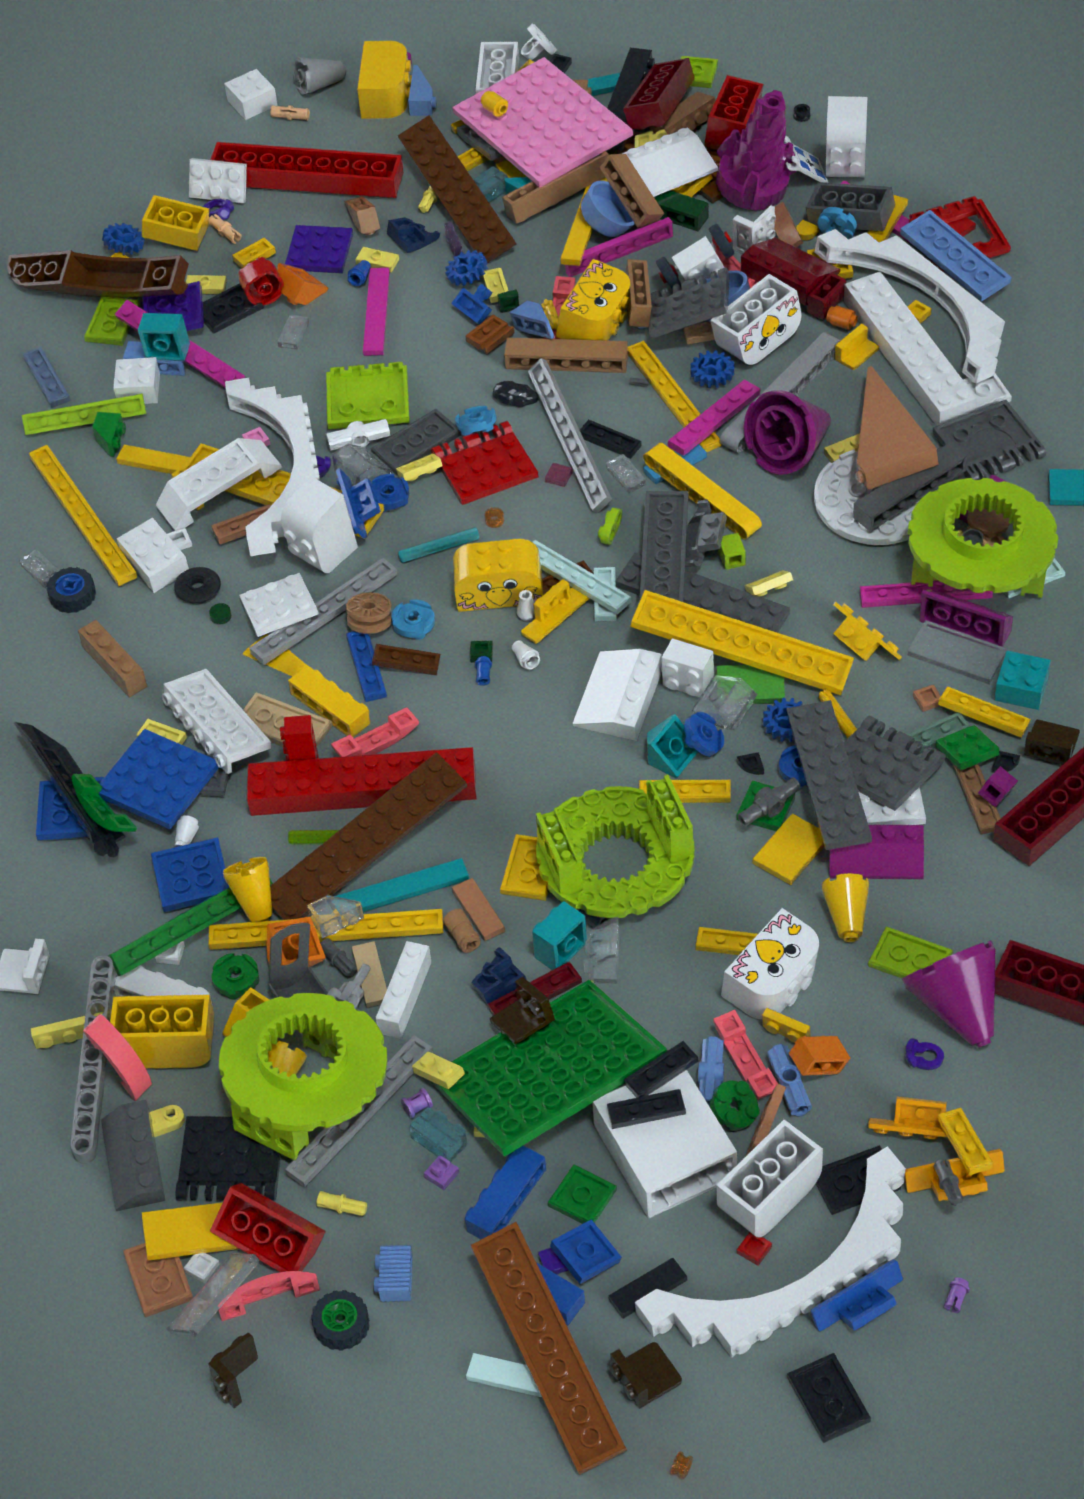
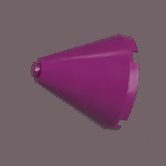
M783 390L769 391L761 394L747 409L744 419L745 441L748 449H753L758 458L755 461L762 468L778 475L793 473L803 468L809 462L831 424V417L826 410L790 392Z
M992 940L987 941V944L983 942L952 954L902 978L908 991L971 1046L976 1044L978 1048L992 1043L990 1038L994 1036L996 949Z

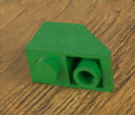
M97 412L92 426L95 439L110 457H115L117 449H120L121 436L125 434L126 424L123 422L120 413Z

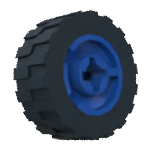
M79 567L63 568L55 572L49 578V582H47L46 589L50 603L59 612L77 613L80 610L86 609L95 600L96 590L93 578L85 569H80Z

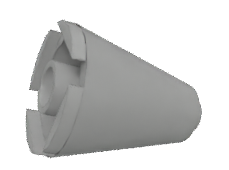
M297 57L298 61H294L293 64L294 81H298L300 87H297V90L302 95L344 79L347 73L345 64L337 60Z

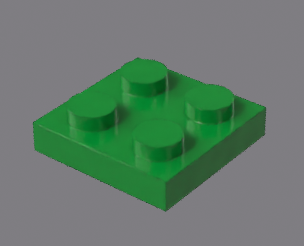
M975 725L936 740V748L944 753L960 771L999 755V747Z
M752 780L736 814L737 820L739 821V813L753 805L754 797L759 790L764 787L773 789L774 786ZM795 793L786 799L784 808L778 815L774 817H769L768 815L759 817L750 824L777 831L788 816L795 800Z

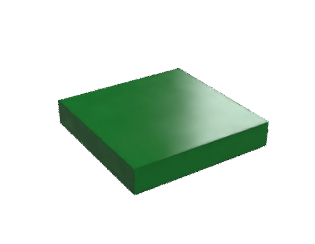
M573 1164L549 1199L548 1207L581 1224L591 1219L595 1223L617 1191V1186Z

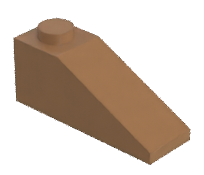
M361 196L344 201L357 230L361 234L371 235L376 232L375 230L380 229L375 206Z

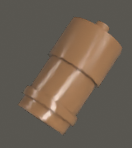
M454 909L446 914L443 923L451 936L455 938L457 946L465 953L477 949L481 940L462 909Z

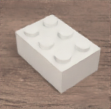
M153 518L117 538L120 550L153 593L174 582L181 573L189 569L185 555Z

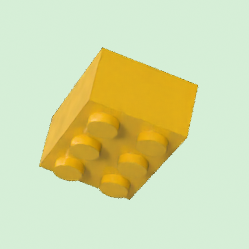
M153 195L142 218V237L198 251L209 226V208Z

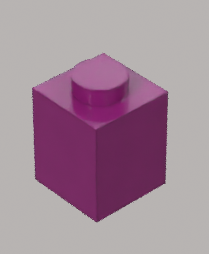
M1000 766L989 777L978 794L996 808L1010 793L1018 780Z

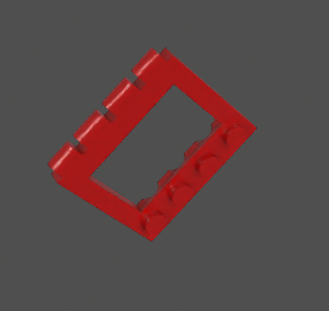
M976 196L962 199V204L958 200L945 204L944 209L942 206L926 210V212L931 210L945 223L977 215L991 238L988 242L983 243L979 241L972 245L988 258L1009 253L1011 250L1010 244L983 200L977 199ZM924 212L910 214L909 223L923 215ZM929 259L933 265H935L942 272H944L943 269H941L937 264H935L931 259Z

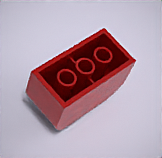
M729 75L726 76L708 116L704 144L706 148L718 150L733 130H738L741 134L742 129H746L750 114L754 111L756 99L762 97L764 84Z

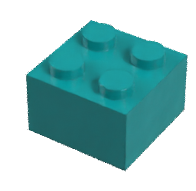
M143 313L138 333L145 357H156L157 360L185 361L190 341L182 314Z
M1006 651L996 683L995 701L1039 710L1049 678L1051 660Z
M565 901L558 907H554L549 915L542 922H538L533 928L535 959L551 970L567 963L587 944L585 915Z

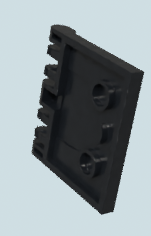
M186 1116L179 1176L175 1191L176 1200H187L189 1185L191 1200H197L199 1186H206L204 1193L206 1200L213 1199L214 1186H217V1200H224L231 1186L243 1183L246 1186H255L254 1190L260 1194H263V1186H265L264 1196L276 1201L281 1153L234 1130L233 1117Z

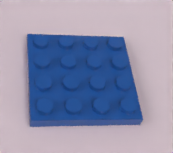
M144 728L99 783L102 786L99 795L109 803L171 830L219 767L215 759Z

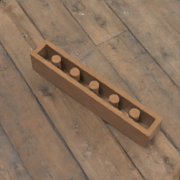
M604 151L542 187L537 186L532 181L503 196L502 199L507 217L516 224L523 222L532 215L540 213L549 206L555 205L566 197H570L592 183L601 180L605 175L601 171L600 166L609 154Z
M507 338L504 354L506 369L529 370L542 358L547 361L551 371L626 373L628 341Z

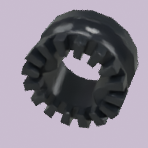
M807 104L796 105L794 107V119L798 122L808 121L810 119V107Z

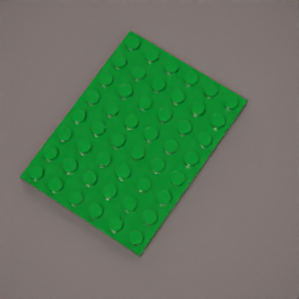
M590 980L585 981L550 1002L555 1020L521 1042L514 1044L500 1032L453 1060L452 1063L463 1067L465 1074L451 1088L446 1089L431 1081L504 1157L587 1107L595 1100L624 1084L625 1078L668 1051L664 1045Z

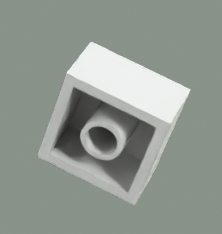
M257 69L224 83L227 101L245 120L271 109L272 105L278 106L275 88Z
M156 357L116 360L114 378L115 397L121 398L143 394L145 404L158 403L160 373Z
M672 638L662 656L663 686L704 699L714 680L713 651Z

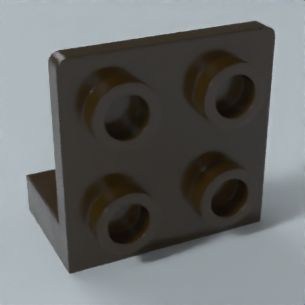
M1037 719L1032 732H1028L1026 736L1024 756L1063 765L1073 755L1080 730Z
M523 976L515 981L518 1001L490 1017L491 1024L514 1044L521 1042L555 1020L549 998Z

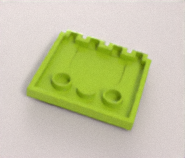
M402 361L388 363L389 367H385V363L368 364L366 369L365 365L348 366V370H345L344 366L331 367L330 372H326L328 429L347 428L354 421L368 424L386 419L388 424L410 423L407 365H403Z

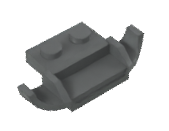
M708 499L698 501L697 511L688 523L685 567L701 566L705 551L717 550L721 547L727 517L724 512L711 514Z

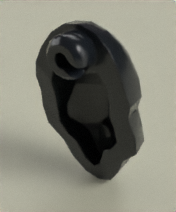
M514 381L499 382L494 386L492 392L494 398L507 405L524 407L538 401L537 392L528 385L515 383Z

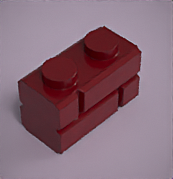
M829 273L807 296V312L820 319H824L831 306L835 307L844 298L845 278Z

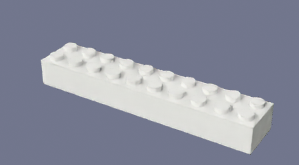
M881 272L844 284V303L849 309L856 312L859 323L868 327V335L874 343L879 345V350L936 426L976 411V396Z

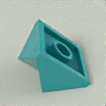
M676 714L671 715L647 732L648 764L674 778L681 774L698 753L695 748H690L686 744L684 724Z

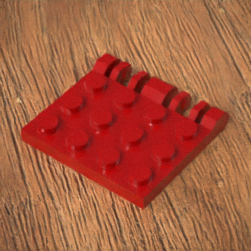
M508 421L499 423V428L497 425L493 426L492 433L495 436L494 439L490 440L489 434L481 430L480 435L483 443L477 432L463 436L462 440L466 449H464L459 438L455 439L454 446L458 452L452 453L447 442L442 444V448L440 445L431 448L432 454L441 459L443 466L440 469L462 505L539 477L536 467L515 436Z

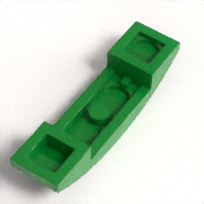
M91 774L72 775L73 786L81 805L97 824L111 831L136 832L137 827L126 814H115L101 798L99 792H101L102 786Z

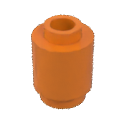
M836 305L829 308L826 321L830 322L833 326L850 330L856 326L858 316L854 310Z

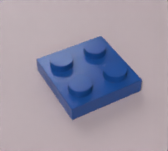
M592 1219L553 1239L550 1244L552 1250L579 1284L620 1263L622 1258Z

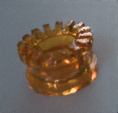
M491 507L485 511L487 526L491 528L502 526L504 523L502 509Z
M680 1451L676 1456L677 1460L674 1459L676 1464H672L671 1474L675 1475L678 1473L680 1478L684 1479L691 1468L693 1457L690 1455L685 1457L684 1453Z

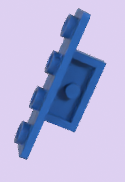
M338 468L336 470L338 476L336 481L342 489L341 494L344 496L353 531L364 539L368 536L363 522L381 512L372 482L366 478L352 487L350 478Z
M895 1259L890 1260L811 1309L816 1329L822 1331L841 1319L855 1331L897 1305L894 1296L887 1290L903 1280L898 1262Z

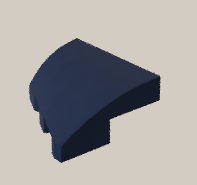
M406 217L388 220L387 235L406 253L419 250L440 237L438 231L433 233L427 232L424 225L415 223Z
M500 947L494 951L496 957L491 963L486 962L482 967V972L476 975L471 982L477 994L486 1005L516 990L515 981L522 976L526 979V976L513 964L511 957Z

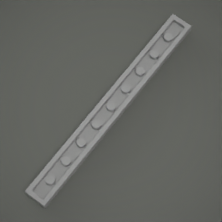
M541 358L528 370L529 376L591 509L599 513L612 498L547 361Z

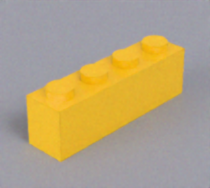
M306 665L288 680L291 695L319 716L331 720L332 725L346 736L351 735L354 738L370 725V712L367 706L363 703H358L351 694L343 692L336 683L324 678L320 671Z

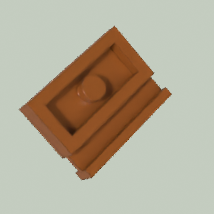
M493 314L466 335V342L479 350H484L485 354H488L515 333L514 327L508 326L507 322Z

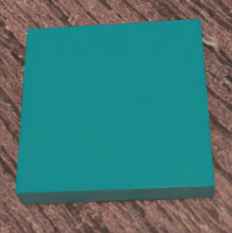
M1049 469L1050 505L1084 506V470Z

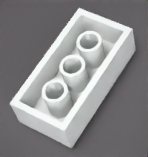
M481 42L476 94L518 72V42Z

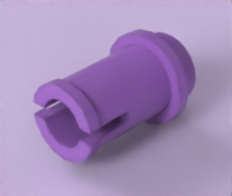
M957 1277L949 1284L951 1289L944 1304V1308L949 1311L953 1302H955L951 1311L953 1313L960 1312L965 1294L970 1291L968 1287L969 1282Z

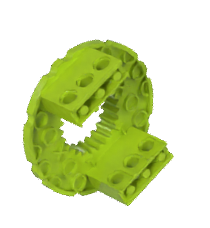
M966 478L940 485L937 491H930L922 497L911 513V521L908 524V535H910L908 543L914 556L911 585H915V582L927 583L928 587H933V580L935 578L948 586L960 590L970 589L975 593H984L985 591L1001 593L1021 588L1020 596H1025V593L1038 594V597L1042 598L1046 571L1054 560L1055 549H1057L1058 544L1055 519L1047 506L1035 499V495L1009 482H995L990 478H982L981 480ZM974 509H978L979 512H982L983 509H987V512L995 510L996 515L1002 513L1004 519L1009 518V523L1013 524V530L1015 531L1013 536L1008 537V541L1002 540L1001 545L996 542L994 546H990L988 543L985 546H981L978 542L973 545L971 540L965 542L964 536L958 537L959 532L954 531L955 526L952 524L955 523V518L958 519L960 517V514L965 515L966 510L974 512Z
M664 775V779L654 782L647 780V794L642 789L623 786L605 787L600 791L592 789L585 791L580 797H571L560 806L554 808L552 812L542 815L540 812L536 813L538 836L536 857L537 863L540 864L539 873L542 880L548 882L549 891L561 902L565 901L576 910H585L588 915L604 918H624L628 914L640 915L647 913L651 907L662 906L685 885L684 878L690 876L694 865L693 825L669 775ZM612 835H615L619 839L621 835H624L626 840L632 837L634 843L640 841V847H645L648 859L647 865L643 866V871H637V877L630 875V880H626L623 877L620 882L612 878L608 882L606 877L598 879V874L591 876V870H586V864L583 863L584 852H588V845L594 846V840L601 842L604 836L610 839Z
M297 993L289 998L280 996L252 1008L246 1013V1017L243 1020H237L231 1027L232 1033L225 1037L219 1054V1072L223 1076L221 1078L223 1089L231 1101L234 1130L293 1160H296L301 1149L309 1144L308 1131H313L316 1127L320 1126L325 1128L335 1126L361 1112L362 1106L365 1103H370L375 1098L376 1088L382 1086L387 1071V1048L383 1046V1034L374 1020L366 1012L356 1010L354 1004L346 1000L337 1001L334 996L318 993ZM294 1030H298L303 1036V1047L306 1048L308 1046L320 1052L321 1056H328L334 1059V1063L328 1064V1070L322 1068L319 1075L312 1072L311 1077H307L306 1074H303L301 1078H297L296 1074L287 1077V1072L284 1071L279 1074V1068H273L272 1062H268V1051L272 1050L271 1044H277L278 1037L284 1039L285 1033L293 1035Z

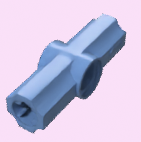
M712 1036L703 1039L702 1059L699 1062L698 1070L699 1091L709 1107L713 1091L724 1080V1040Z
M782 1044L775 1045L767 1052L778 1084L786 1087L784 1098L791 1115L797 1117L806 1115L812 1109V1105L801 1081L800 1071L789 1055L788 1046Z

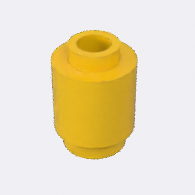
M486 91L481 97L483 108L493 115L500 117L506 113L508 101L494 91Z

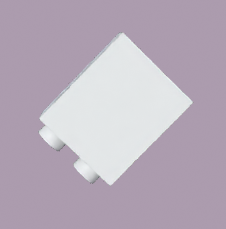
M687 1070L649 1094L680 1089L686 1109L685 1115L612 1129L607 1104L636 1097L626 1086L621 1085L593 1102L594 1126L648 1219L716 1188V1185L737 1166L736 1149Z

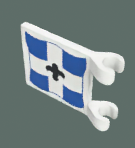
M785 136L784 141L786 143H791L790 138L788 136ZM793 144L795 156L791 157L793 163L789 164L786 162L787 168L790 171H800L819 182L829 183L819 158Z

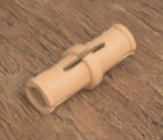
M272 105L270 114L271 117L287 118V120L300 119L308 121L310 111L308 108H294L292 105H288V107Z
M217 214L209 218V225L218 230V234L222 237L225 236L233 244L241 240L242 235L233 229L228 221H223Z

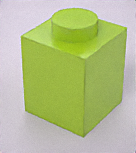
M739 533L723 536L718 553L724 569L728 570L745 566L746 551Z

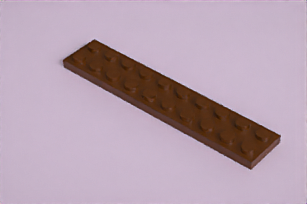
M430 115L398 135V138L472 249L477 250L478 253L482 252L487 263L517 245Z
M436 752L270 885L273 911L282 920L304 918L466 788V781Z

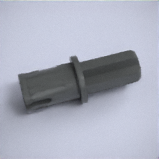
M327 938L321 942L324 954L329 958L332 966H337L345 976L352 977L357 972V967L346 957V952L340 950L331 939Z
M944 1159L938 1160L934 1164V1169L940 1179L939 1186L945 1191L951 1205L956 1206L963 1202V1196L958 1187L959 1179L954 1175L950 1162L945 1159V1163Z

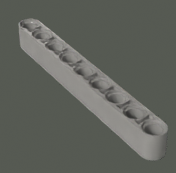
M823 332L763 393L783 390L798 396L835 359V345L841 340ZM748 407L725 429L720 438V444L737 453H741L747 447L744 436V419Z
M105 955L97 956L91 964L84 1029L97 1017L94 1014L98 1011H103L102 1015L109 1022L111 1020L116 971L111 958ZM102 968H109L105 972H99ZM101 989L106 990L102 994H96ZM84 1032L70 1145L75 1159L79 1163L86 1164L93 1161L97 1151L107 1058L101 1050L93 1046ZM91 1056H99L96 1060H89ZM96 1078L94 1082L86 1083L88 1079ZM88 1100H93V1101H94V1102H93L91 1105H89V1106H84V1105H83V1104H84L86 1101H88ZM91 1123L87 1129H81L83 1124ZM89 1146L86 1151L78 1152L80 1147Z

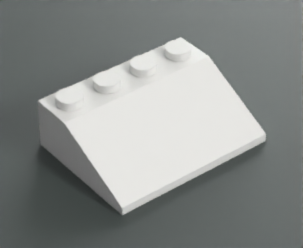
M688 127L622 153L628 156L653 197L718 171V166L699 137Z
M643 649L600 651L573 721V726L637 741L662 673V654Z

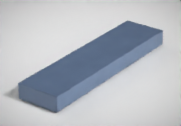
M42 347L23 353L25 362L51 408L69 402L70 397Z

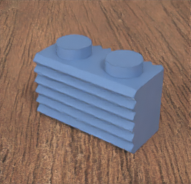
M411 1245L380 1246V1254L375 1255V1268L379 1270V1277L374 1278V1291L379 1293L381 1302L411 1301L413 1261Z

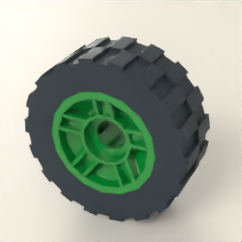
M336 1290L330 1294H325L322 1299L317 1301L316 1306L312 1310L311 1320L318 1341H321L323 1346H327L332 1350L339 1349V1351H343L347 1348H353L356 1344H360L361 1340L366 1337L367 1330L370 1327L366 1304L363 1303V1299L360 1296H356V1293H350L347 1290ZM336 1320H339V1321H341V1320L343 1321V1320H344V1322L338 1323V1322H336Z

